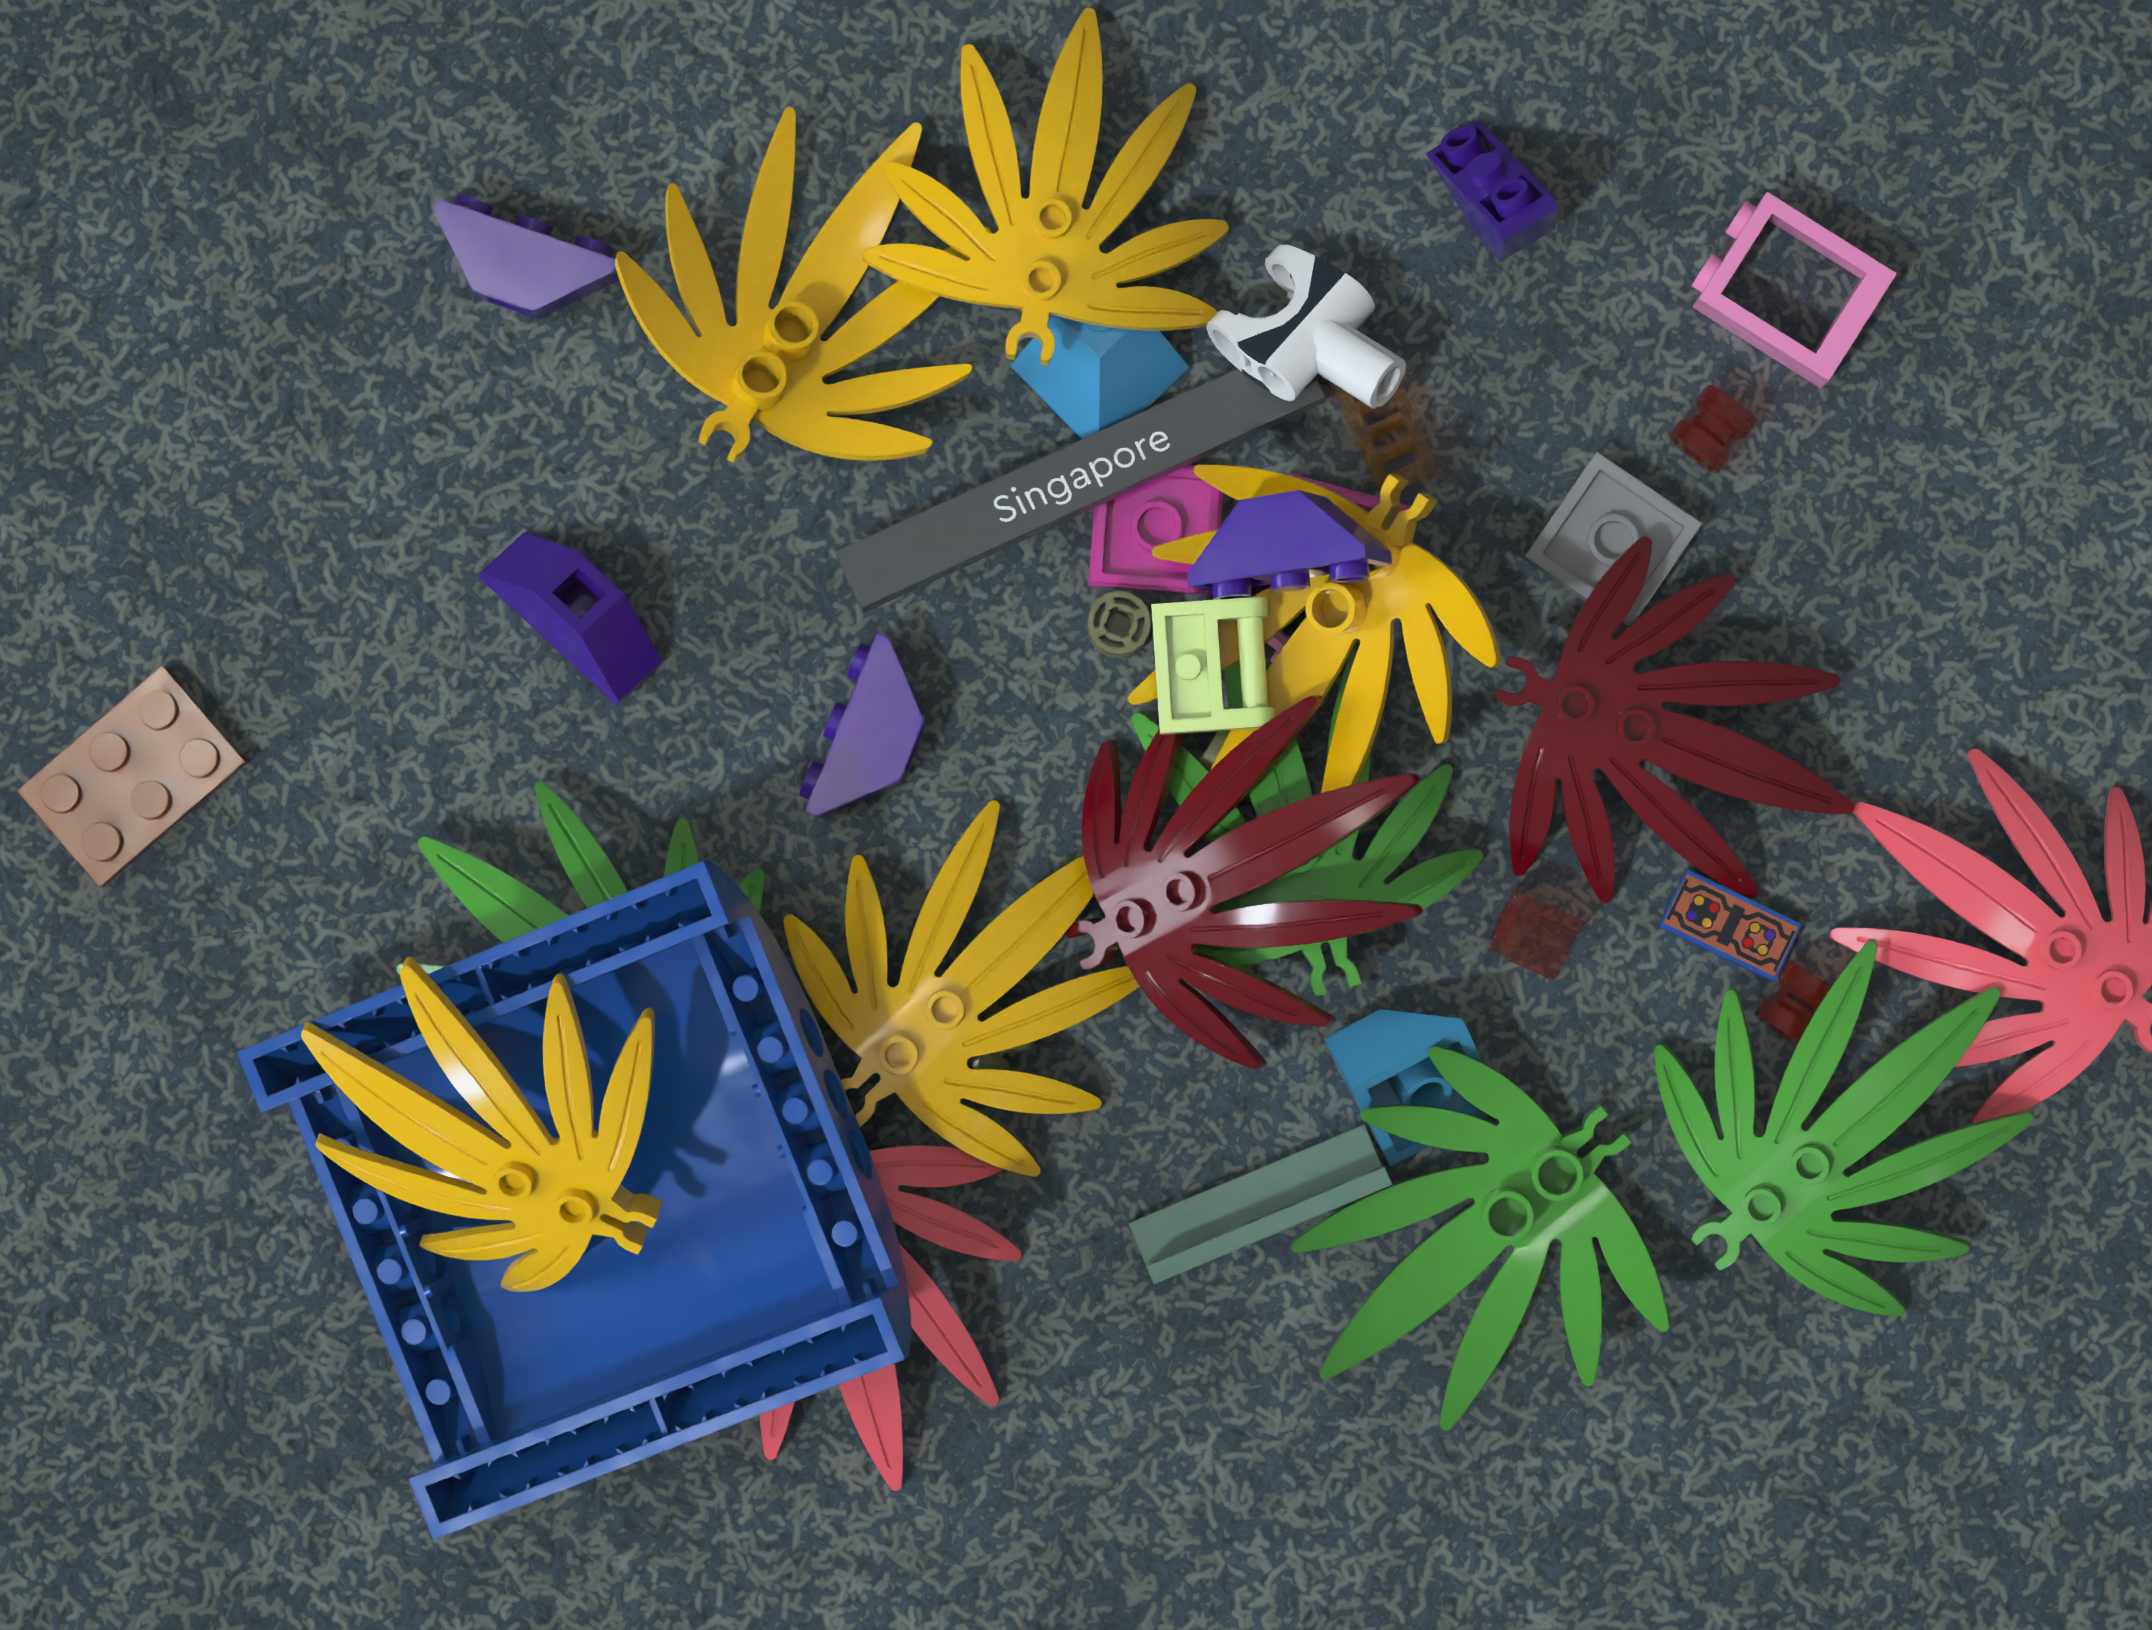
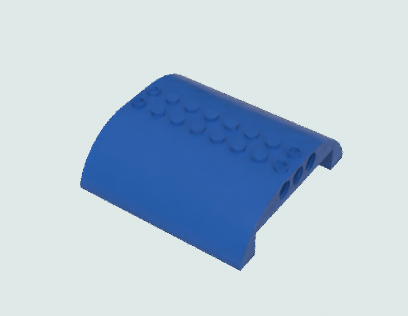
M710 860L692 865L428 974L494 1053L553 1138H560L549 1107L543 1068L544 1022L549 990L553 978L558 973L565 975L581 1024L591 1073L595 1131H599L604 1096L619 1054L642 1012L646 1008H653L655 1012V1039L649 1099L640 1137L621 1185L632 1194L643 1193L651 1195L663 1202L653 1228L648 1227L643 1247L638 1255L619 1246L614 1238L592 1234L580 1260L558 1282L536 1291L514 1292L502 1288L501 1282L506 1269L526 1252L495 1260H463L442 1256L423 1249L419 1246L422 1235L512 1223V1221L454 1216L405 1202L360 1180L319 1151L315 1143L318 1135L323 1134L334 1140L377 1155L466 1181L417 1155L364 1114L335 1084L310 1052L301 1037L304 1025L236 1052L260 1112L263 1113L289 1103L434 1462L429 1467L409 1478L433 1540L909 1357L911 1312L901 1249L880 1178L809 1002L777 940L755 906L739 886ZM403 985L310 1022L432 1093L498 1136H502L467 1103L436 1061L417 1025Z

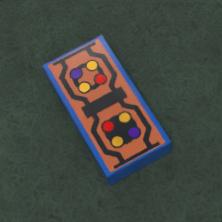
M1685 869L1657 927L1770 982H1775L1802 924L1689 869Z

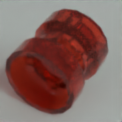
M1707 385L1695 400L1699 415L1692 414L1689 419L1679 420L1668 434V437L1676 447L1700 466L1710 472L1719 474L1730 460L1729 449L1733 445L1730 439H1746L1758 423L1754 416L1734 398L1717 387Z
M1788 961L1778 976L1779 988L1773 997L1762 1000L1753 1015L1763 1024L1798 1045L1811 1018L1831 986L1808 970ZM1787 993H1788L1789 995H1791L1792 997H1794L1795 999H1797L1799 1002H1801V1003H1803L1804 1005H1806L1807 1007L1811 1008L1813 1011L1810 1012L1808 1009H1806L1805 1007H1803L1802 1005H1800V1004L1797 1003L1796 1001H1794V1000H1792L1791 998L1787 997V996H1786Z

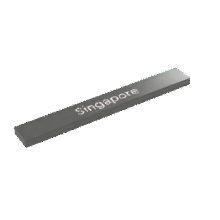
M1236 369L836 551V557L862 612L865 613L1325 403L1326 396L1316 377H1314L1295 400H1283L1250 380L1239 369Z

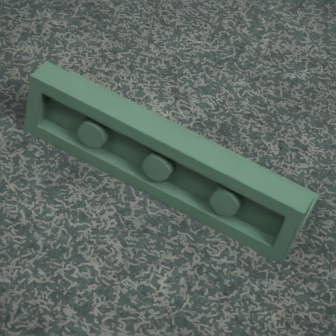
M1365 1124L1133 1220L1128 1224L1152 1282L1156 1284L1391 1186L1392 1183L1386 1168L1381 1165Z

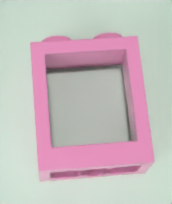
M1766 192L1757 206L1745 201L1725 233L1733 237L1735 241L1723 260L1711 254L1691 286L1700 291L1701 294L1692 308L1814 385L1822 388L1831 379L1897 273L1769 192ZM1767 221L1775 224L1860 278L1814 352L1721 294Z

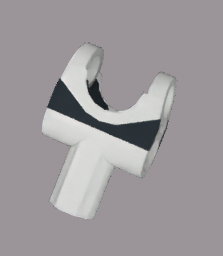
M1290 245L1277 246L1265 259L1268 273L1280 287L1288 292L1287 297L1290 299V302L1284 309L1277 314L1264 318L1249 317L1242 313L1235 315L1229 311L1220 310L1207 323L1206 329L1212 342L1235 367L1253 382L1287 401L1295 400L1312 379L1319 374L1373 409L1382 407L1398 389L1406 370L1404 359L1357 330L1375 308L1373 299L1368 291L1354 278L1326 260Z

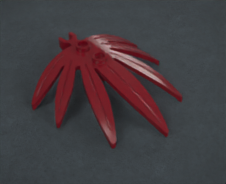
M1642 536L1610 566L1584 602L1567 636L1552 681L1540 677L1533 664L1526 659L1516 656H1509L1506 659V665L1522 671L1525 676V685L1517 693H1508L1505 690L1495 688L1493 696L1509 706H1521L1528 702L1542 706L1525 745L1513 787L1509 819V848L1512 871L1517 876L1524 875L1538 855L1552 819L1555 801V781L1557 778H1560L1565 819L1577 859L1599 900L1603 903H1609L1612 900L1615 880L1614 848L1607 813L1598 788L1592 778V772L1598 768L1604 772L1611 784L1642 821L1674 851L1714 880L1749 899L1757 897L1758 889L1727 843L1682 797L1655 776L1641 768L1639 765L1641 760H1647L1668 772L1706 788L1764 805L1815 813L1851 814L1854 811V804L1823 779L1781 753L1721 726L1664 710L1662 703L1673 702L1707 706L1772 703L1834 688L1840 684V677L1837 674L1814 668L1761 661L1702 662L1636 673L1633 670V666L1637 661L1661 651L1689 633L1719 605L1735 583L1734 576L1726 573L1684 588L1650 608L1615 639H1612L1611 635L1624 621L1637 600L1647 575L1652 541L1649 537Z
M1321 695L1309 696L1286 709L1249 735L1221 759L1186 797L1166 825L1152 850L1149 847V843L1167 794L1183 733L1160 735L1159 728L1133 778L1125 803L1122 821L1120 769L1116 739L1108 740L1101 744L1093 763L1085 792L1082 813L1083 854L1093 892L1106 918H1090L1077 921L1066 931L1068 939L1089 934L1095 942L1093 954L1079 962L1082 969H1090L1108 964L1115 957L1119 945L1126 964L1135 980L1150 1001L1168 1020L1204 1047L1251 1069L1264 1067L1267 1061L1226 1016L1192 986L1227 1005L1268 1019L1299 1025L1325 1027L1336 1023V1018L1307 1000L1254 973L1199 953L1197 944L1236 948L1304 945L1380 929L1417 917L1423 913V908L1418 904L1341 899L1286 901L1243 907L1221 913L1216 911L1226 901L1264 886L1326 852L1385 811L1420 781L1418 774L1410 773L1358 783L1311 796L1249 821L1191 856L1190 850L1240 803L1281 756L1322 704L1323 697Z

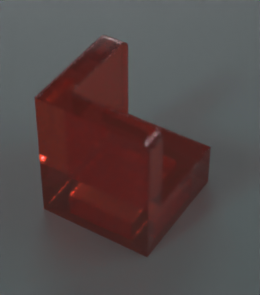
M1514 890L1510 892L1484 950L1547 979H1555L1575 935L1580 934L1585 922Z

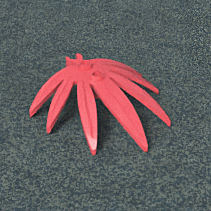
M1971 749L1967 752V757L1975 775L2008 837L2040 884L2063 910V917H2059L2039 897L2006 871L1943 833L1897 813L1864 802L1854 803L1853 813L1887 852L1920 884L1975 928L2024 958L2027 962L2026 965L2021 966L2008 959L1969 945L1923 934L1873 928H1833L1829 932V937L1833 941L1856 953L1869 939L1876 940L1878 949L1875 962L1911 976L1974 993H1980L1991 986H1998L2001 990L2000 997L2037 1000L2042 1003V1010L2037 1013L2014 1015L1986 1021L1969 1048L1955 1065V1067L1991 1062L2028 1051L2049 1041L2053 1042L2052 1046L2036 1054L2014 1070L1991 1092L1971 1118L1972 1124L2027 1110L2062 1089L2095 1060L2113 1038L2123 1021L2133 1028L2134 1039L2140 1048L2152 1054V1036L2150 1033L2152 1004L2143 998V995L2152 986V900L2147 920L2144 924L2143 915L2146 892L2144 857L2137 825L2122 789L2119 787L2111 788L2107 799L2104 828V867L2111 919L2109 922H2105L2101 917L2092 891L2078 863L2050 820L2018 783L1979 749Z
M900 1146L869 1151L895 1223L925 1240L960 1253L1004 1261H1018L1021 1258L1022 1252L1018 1247L982 1221L942 1202L899 1190L900 1185L912 1187L961 1185L989 1177L1004 1169L953 1147ZM899 1244L908 1285L911 1327L935 1357L963 1385L988 1405H997L999 1395L994 1382L962 1320L935 1282ZM894 1363L839 1384V1388L852 1421L871 1459L889 1488L893 1491H898L901 1489L903 1481V1424L899 1384ZM795 1402L759 1415L764 1455L769 1460L775 1459L778 1455Z

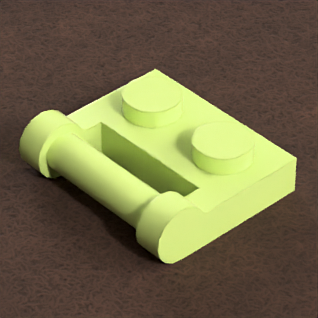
M1267 597L1151 604L1160 735L1259 729L1276 717L1275 707L1268 706L1263 619L1269 617ZM1218 621H1237L1243 708L1223 709Z

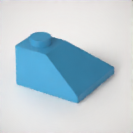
M1054 315L1048 320L1047 325L1055 340L1054 354L1049 365H1040L1042 346L1034 338L1010 365L1081 439L1146 411L1189 369V366L1160 331L1102 327Z
M1380 1009L1324 1039L1360 1112L1368 1107L1406 1104L1441 1107L1467 1113L1481 1119L1488 1115L1456 1092L1439 1073L1428 1055V1048L1432 1045H1437L1463 1053L1482 1062L1471 1035L1461 1018ZM1367 1123L1390 1167L1429 1147V1145L1398 1137Z

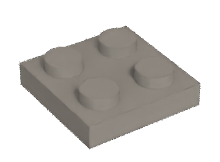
M1596 452L1523 559L1586 601L1595 585L1619 556L1640 537H1649L1652 541L1649 567L1637 600L1624 621L1620 624L1626 629L1639 617L1702 523Z

